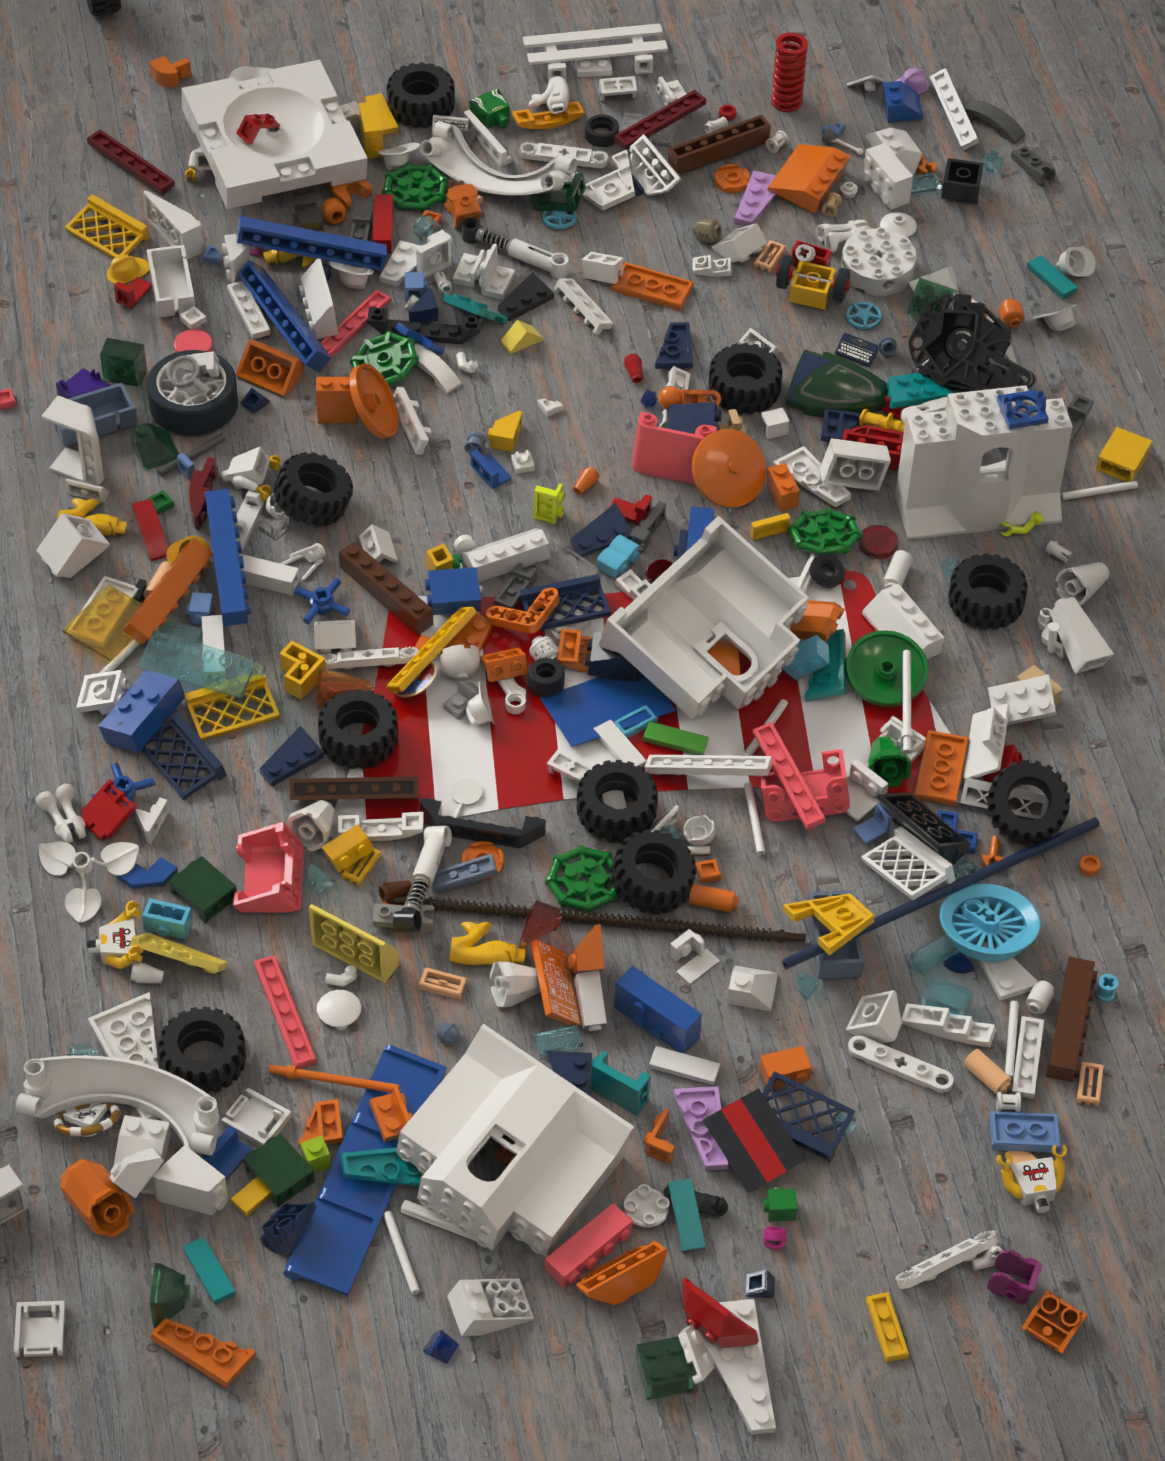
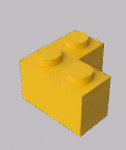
M291 640L279 653L281 670L287 672L284 675L285 692L303 700L325 676L326 663L324 657Z

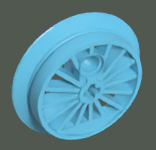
M973 884L947 896L940 909V922L951 943L963 954L981 961L999 962L1017 956L1035 941L1040 930V918L1033 904L1018 892L999 885ZM985 940H987V948L982 947Z

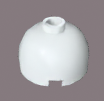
M464 645L444 648L442 650L443 654L439 653V662L442 670L446 675L456 678L458 681L467 680L468 676L473 675L479 668V648L474 645H470L471 649L464 648Z

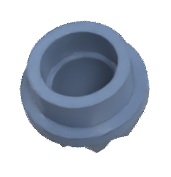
M891 337L882 338L878 344L879 352L885 356L894 354L897 348L896 341Z
M444 1022L437 1032V1038L443 1044H454L460 1037L459 1029L453 1023Z

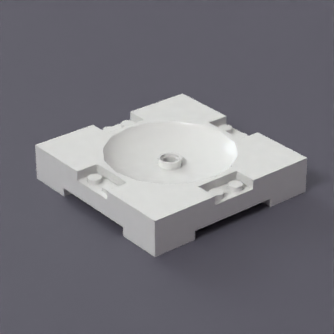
M320 60L268 70V76L236 82L235 78L232 77L182 88V110L192 133L196 134L226 209L262 202V196L330 182L331 186H337L367 179L368 158L350 121L346 120L337 102V94ZM268 113L273 115L280 124L278 128L260 129L253 144H247L236 134L245 115Z

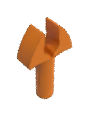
M922 153L921 165L917 166V172L927 178L928 171H930L934 177L936 162L928 163Z
M997 836L991 838L989 855L982 854L981 856L983 867L988 866L991 861L995 863L1004 859V857L998 856L1000 838Z

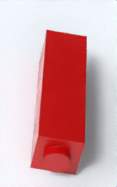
M374 194L373 242L385 244L387 254H392L393 194Z

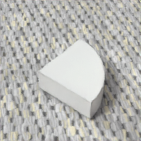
M537 400L538 407L546 417L562 411L564 407L559 401Z

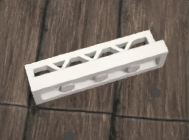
M966 777L960 803L988 809L985 797L988 796L992 783ZM968 787L977 789L982 797L975 801L966 800ZM1014 788L1011 791L1008 800L1016 797L1023 804L1017 810L1011 809L1015 815L1039 819L1046 813L1048 799L1045 794ZM981 790H983V791H988V793H986L985 795H983V793L981 792ZM984 799V801L986 802V804H985V803H980V802H978V801ZM1022 799L1029 800V802L1025 804ZM1033 802L1043 803L1041 815L1031 814L1027 806ZM1025 808L1027 812H1022L1020 810Z

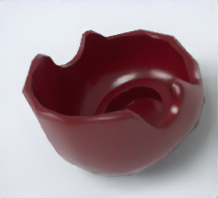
M659 559L649 564L645 570L648 582L652 584L673 563L667 559Z

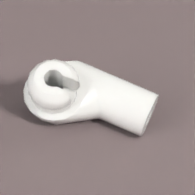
M463 352L456 354L460 370L469 374L476 372L478 368L476 361L474 363L473 360L467 362L466 355Z
M347 966L345 972L341 975L327 973L325 984L340 987L350 984L357 978L356 967Z
M993 1245L983 1257L971 1260L973 1270L976 1271L995 1266L998 1254L1003 1251L1002 1248Z

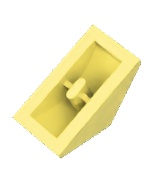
M519 320L513 324L501 339L502 345L510 354L543 341V337L533 326Z

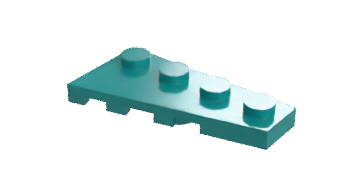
M844 629L835 630L834 634H831L826 642L829 646L830 664L814 671L813 675L810 676L808 691H805L804 695L806 702L846 694V634Z
M397 1147L341 1153L344 1178L419 1187L424 1174L411 1162L402 1160L398 1153H396Z

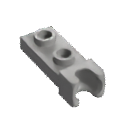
M375 904L373 926L394 928V913L401 911L404 906ZM422 905L420 910L422 926L419 932L431 933L433 932L432 919L435 916V907L432 905Z

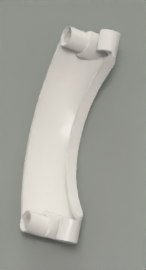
M441 121L436 122L434 125L433 135L435 137L423 141L420 145L421 154L445 174L458 182L461 180L465 184H473L477 190L493 194L534 195L558 191L562 189L564 181H570L577 169V160L575 158L558 154L547 165L528 174L508 175L488 167L475 156L457 126Z
M104 1056L47 1057L30 1059L24 1064L26 1080L23 1086L25 1094L21 1093L17 1098L16 1113L47 1118L63 1110L92 1103L130 1105L148 1111L163 1121L169 1122L170 1127L177 1133L183 1145H186L192 1151L210 1156L214 1153L218 1135L217 1123L219 1121L216 1100L195 1085L174 1074L144 1063Z

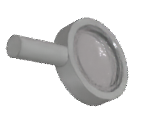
M183 355L176 357L169 363L167 377L173 386L183 389L194 385L207 396L212 394L213 390L199 380L201 374L200 366L193 357Z

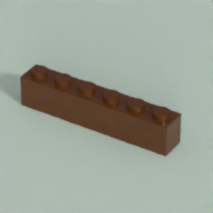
M762 115L668 148V162L678 174L685 173L766 143V140L770 138L771 125Z
M353 542L339 551L340 568L417 635H420L434 625L433 609L358 544Z
M418 777L290 779V800L419 798Z
M1069 956L1046 1077L1073 1083L1074 1075H1079L1081 1061L1077 1060L1078 1056L1083 1055L1085 1043H1081V1038H1086L1088 1025L1084 1024L1085 1019L1089 1020L1091 1007L1087 1006L1088 1001L1092 1002L1095 989L1091 988V983H1096L1098 971H1094V961Z

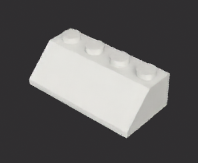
M316 259L301 277L302 285L299 286L307 320H311L308 321L310 330L315 333L317 339L339 334L334 306L321 259Z
M535 528L462 552V557L468 568L477 567L478 580L482 582L512 572L518 563H522V568L548 560L550 559V548L543 530Z
M899 584L881 590L862 611L863 616L876 631H895L910 637L921 647L927 659L941 653L944 636Z

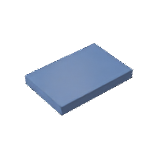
M990 1111L989 1122L992 1150L1052 1153L1051 1149L1056 1145V1153H1060L1061 1141L1058 1114Z

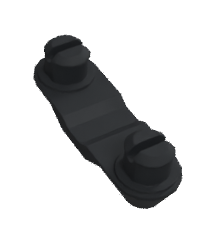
M667 1185L664 1189V1197L668 1198L669 1201L672 1202L669 1187ZM694 1190L699 1213L719 1217L728 1211V1204L723 1197L720 1198L719 1196L700 1193Z

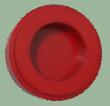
M723 105L719 108V118L725 117L727 121H732L736 118L737 110L734 106Z

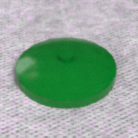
M882 630L868 633L858 639L848 653L845 666L847 680L853 691L868 703L881 707L903 705V651H911L912 701L921 693L928 677V662L923 650L914 640L899 632Z

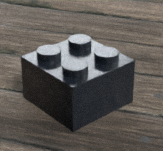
M948 158L941 198L977 204L984 163Z

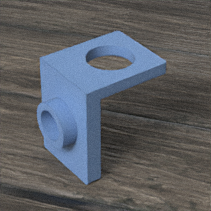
M878 803L875 806L874 817L854 827L853 831L866 845L889 833L891 817ZM880 813L883 815L885 821H883V819L881 818Z

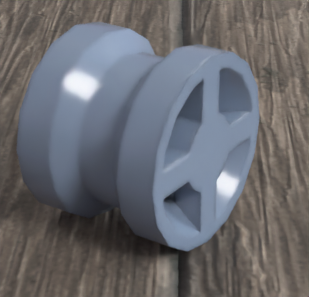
M478 431L470 432L464 446L465 451L470 454V452L477 449L482 454L486 443V436Z

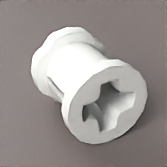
M779 130L773 138L766 140V148L772 153H777L781 146L789 143V138L785 132Z
M805 244L798 246L795 252L797 259L805 262L812 261L816 255L815 249ZM804 249L809 251L807 257L802 256Z
M997 1092L996 1111L1015 1110V1112H1020L1021 1094L1019 1092H1016L1015 1095Z

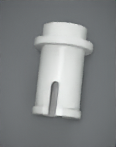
M725 117L714 121H707L704 129L709 134L728 127V121Z
M437 272L433 279L438 285L439 292L449 294L452 290V283L447 280L443 272Z
M1051 540L1046 547L1048 555L1052 554L1064 563L1069 561L1067 557L1071 558L1072 552L1060 546L1058 541L1054 542Z

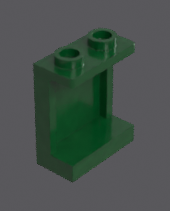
M575 173L572 182H564L561 190L531 195L530 200L534 205L535 211H576L586 189L583 174Z
M203 856L190 862L184 870L174 874L169 880L170 892L173 895L179 893L199 911V918L204 923L229 906L237 892V886Z
M281 1133L276 1137L269 1138L263 1146L257 1150L250 1151L243 1158L245 1170L248 1173L251 1171L272 1194V1202L277 1207H280L315 1183L314 1170Z

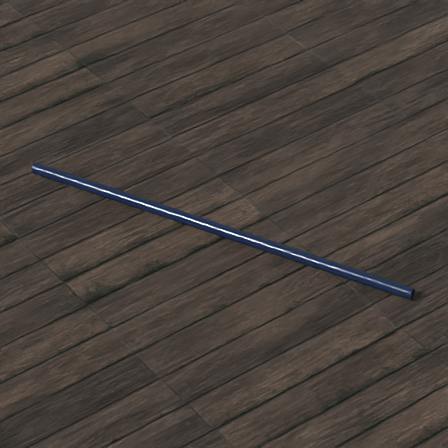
M1096 817L966 875L949 885L942 886L915 900L874 917V922L851 940L1098 828L1100 823ZM817 943L782 959V965L787 970L826 951Z

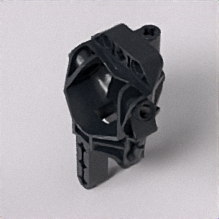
M964 294L942 296L927 304L908 341L912 360L922 376L928 378L932 376L939 386L958 388L966 392L985 390L994 373L1018 386L1027 385V388H1032L1036 384L1037 377L1033 372L1004 357L1014 338L1011 336L1012 330L999 318H996L987 308L986 304L971 303L972 295ZM948 298L946 305H944L942 301ZM934 304H939L941 306V310L938 314H934L932 312V306ZM988 315L994 322H991L986 316ZM958 331H966L969 332L971 336L965 333H959L957 335L955 333ZM920 337L923 341L922 346L916 348L913 342L916 338ZM961 339L967 341V347L963 350L958 347V342ZM949 345H951L953 352L960 355V357H957L954 354H952V352L949 349ZM915 351H920L919 355L916 358ZM990 358H992V360H994V362H996V363H998V364H1000V365H1002V366L1009 367V369H1011V371H1013V372H1015V373H1017V374H1019V375L1026 376V378L1028 379V381L1025 382V380H1024L1023 378L1019 377L1018 375L1012 374V373H1008V371H1007L1005 368H1003V367H1001V366H999V365L991 364V362L989 361ZM952 380H954V381L960 382V384L950 383V382H951Z

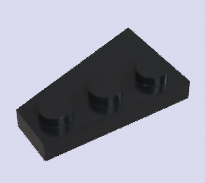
M532 272L498 305V311L502 315L507 316L508 321H511L554 299V292Z

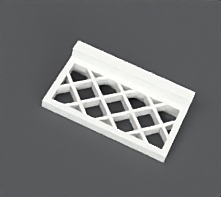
M902 826L894 830V837L861 856L862 862L911 900H915L942 882H946L949 885L955 881L952 864ZM895 844L899 847L898 850H888ZM886 856H897L896 860H886ZM901 856H911V859L901 860ZM874 857H882L881 860H871ZM916 865H923V866H924V869H913V868H914V866H916ZM884 866H895L894 870H884ZM899 866H909L907 870H898ZM922 875V879L911 880L912 876ZM927 875L937 876L934 879H926ZM897 876H907V880H897L896 878ZM910 886H920L914 891L909 889Z

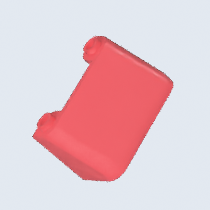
M640 412L632 459L633 470L641 474L695 485L692 475L694 451L703 438L717 431V427L701 425L697 427L694 434L657 427L658 419L655 415Z
M284 822L238 835L236 850L238 855L246 861L244 892L238 891L233 897L235 909L241 913H293L299 911L302 903L304 847L301 840Z

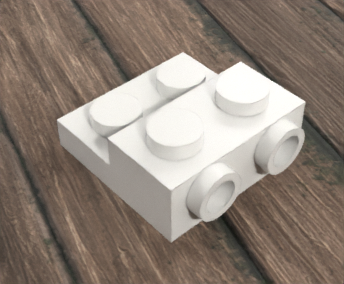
M444 230L428 236L427 244L416 249L417 272H424V279L452 265V238Z
M122 670L85 675L76 708L80 713L99 710L102 715L109 714L125 695L126 690L130 689L131 683L129 678L126 677Z

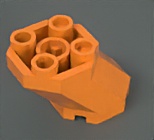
M808 600L806 604L808 608L804 611L803 618L797 624L793 622L789 626L790 631L799 639H809L817 635L824 642H827L830 635H833L837 629L838 624L836 621L842 617L845 609L835 602Z
M80 1159L66 1168V1171L61 1175L60 1189L66 1202L75 1209L92 1232L114 1238L129 1228L130 1221L128 1220L130 1214L133 1215L135 1210L129 1194L112 1182L110 1179L111 1175L103 1165L88 1159Z

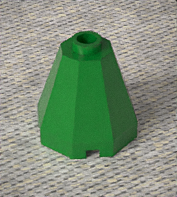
M878 737L872 743L868 768L888 783V788L898 787L902 784L901 781L904 778L907 780L910 777L911 761L889 737Z

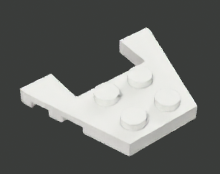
M627 150L612 156V161L618 168L617 170L585 184L586 189L582 197L602 211L635 196ZM575 173L573 174V176H572V178L570 179V181H564V182H572Z

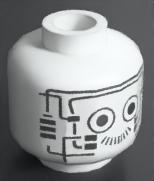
M538 636L532 641L529 651L534 660L541 658L557 660L559 648L551 637Z

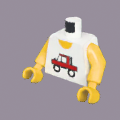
M129 901L125 907L126 911L113 921L99 928L100 939L87 940L88 953L101 952L102 963L119 970L141 962L142 956L140 953H143V949L138 945H130L132 937L136 936L135 921L132 919V916L139 917L141 915V910L137 908L139 904L135 901Z
M1056 1145L1052 1147V1154L1056 1157L1054 1161L1052 1157L1012 1163V1155L1005 1153L1007 1160L1004 1163L1001 1155H998L996 1163L1002 1166L1001 1174L1005 1189L1015 1198L1019 1199L1022 1205L1035 1204L1038 1213L1049 1211V1202L1054 1200L1055 1194L1060 1191L1065 1178V1161L1062 1160V1157L1066 1155L1067 1147L1062 1145L1063 1152L1060 1155L1056 1153Z

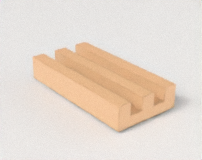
M769 240L754 262V268L761 267L762 271L767 269V272L771 273L785 253L786 246ZM774 246L773 250L769 253L765 262H762L767 253L769 252V250L771 249V247Z
M425 967L418 988L461 1000L462 993L467 985V978ZM447 981L460 984V986H459V985H455V984H451V983H447Z
M1081 1061L1076 1103L1081 1104V1101L1085 1102V1105L1094 1103V1106L1099 1107L1104 1065ZM1085 1068H1089L1086 1096H1084L1082 1093ZM1094 1069L1098 1070L1095 1097H1091Z

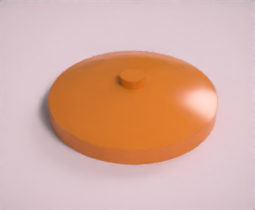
M363 363L354 367L350 373V391L353 403L362 422L373 435L380 439L394 436L399 427V415L395 398L388 383L381 373L370 364Z
M722 429L707 435L696 447L692 458V475L696 487L705 499L719 507L736 508L751 502L762 490L766 478V462L760 447L749 435L735 429Z

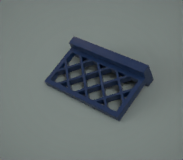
M598 574L520 590L521 606L525 612H527L544 589L555 588L558 590L559 604L538 631L611 616V610L601 587ZM597 594H599L596 599H595V598H592V597H589V596H592V595H597ZM578 598H579V600H578L576 603L570 601V600L578 599ZM583 601L592 603L589 608L581 605ZM564 605L572 607L569 612L561 608ZM597 605L604 608L605 610L596 611L593 609ZM539 609L536 612L544 611V609ZM576 610L584 612L583 615H576L573 613ZM556 614L565 616L563 619L559 620L554 618Z
M176 711L170 715L172 720L161 726L146 743L147 745L150 742H158L157 748L147 749L145 745L141 750L180 797L185 800L217 777L221 780L227 775L221 762ZM172 728L175 731L173 738L164 737V733ZM162 742L172 743L171 750H161ZM176 743H185V751H175ZM159 755H169L168 763L158 762ZM173 756H183L182 764L172 763ZM188 756L198 758L196 765L186 764ZM170 768L180 769L179 777L170 776ZM185 769L195 770L194 776L183 777ZM199 770H208L210 773L205 778H197ZM192 782L191 787L184 792L181 790V783Z
M774 1071L762 1094L767 1101L774 1099L777 1108L774 1112L779 1114L780 1118L778 1119L795 1145L831 1162L835 1155V1150L855 1114V1110ZM776 1079L786 1084V1091L774 1094L772 1087ZM802 1091L806 1094L807 1100L795 1104L791 1093ZM789 1094L792 1105L779 1109L776 1098ZM820 1100L825 1102L828 1110L815 1114L811 1103ZM809 1104L812 1115L799 1119L796 1108ZM794 1109L797 1120L791 1122L784 1121L781 1113ZM841 1110L848 1114L845 1121L835 1124L832 1116L833 1112ZM829 1114L833 1125L820 1129L816 1118ZM814 1119L817 1130L811 1132L804 1131L801 1123ZM834 1129L836 1133L834 1142L831 1144L823 1140L821 1133Z

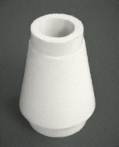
M142 962L134 963L130 980L135 981V983L162 984L164 971Z

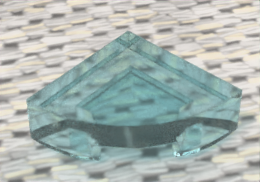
M800 971L797 980L800 994L808 1000L818 987L820 980Z

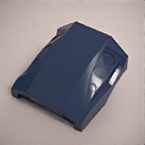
M285 1203L270 1217L269 1221L262 1225L261 1228L264 1232L260 1237L262 1244L274 1253H290L310 1222L317 1207L315 1203Z

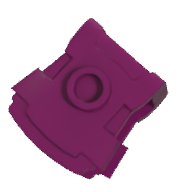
M1003 1250L998 1254L995 1261V1267L1003 1273L995 1272L988 1281L987 1289L993 1294L1005 1296L1021 1305H1025L1036 1287L1042 1264L1031 1257L1024 1259L1020 1257L1021 1254L1012 1250ZM1014 1274L1027 1280L1026 1284L1012 1279L1013 1277L1009 1275Z

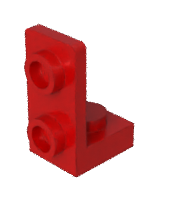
M268 113L245 115L236 134L247 144H253L260 129L278 128L280 124L273 115Z
M139 277L135 278L130 285L118 281L114 285L116 302L132 309L152 288V283Z
M645 494L642 500H638L636 504L615 498L610 507L617 503L625 520L640 524L642 520L648 517L649 511L652 508V496Z

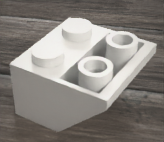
M236 234L224 235L225 243H222L223 255L226 254L223 257L224 268H228L226 270L227 281H231V284L242 281L238 276V272L248 260L251 261L249 245L237 243Z

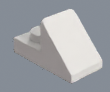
M160 797L156 805H152L150 813L140 809L135 810L137 823L148 844L152 843L169 814L167 799Z

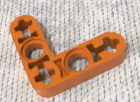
M555 588L544 589L527 612L502 606H492L486 611L488 623L525 633H535L542 627L560 601L558 590ZM539 609H545L544 611L536 612ZM512 618H518L517 620L509 621Z

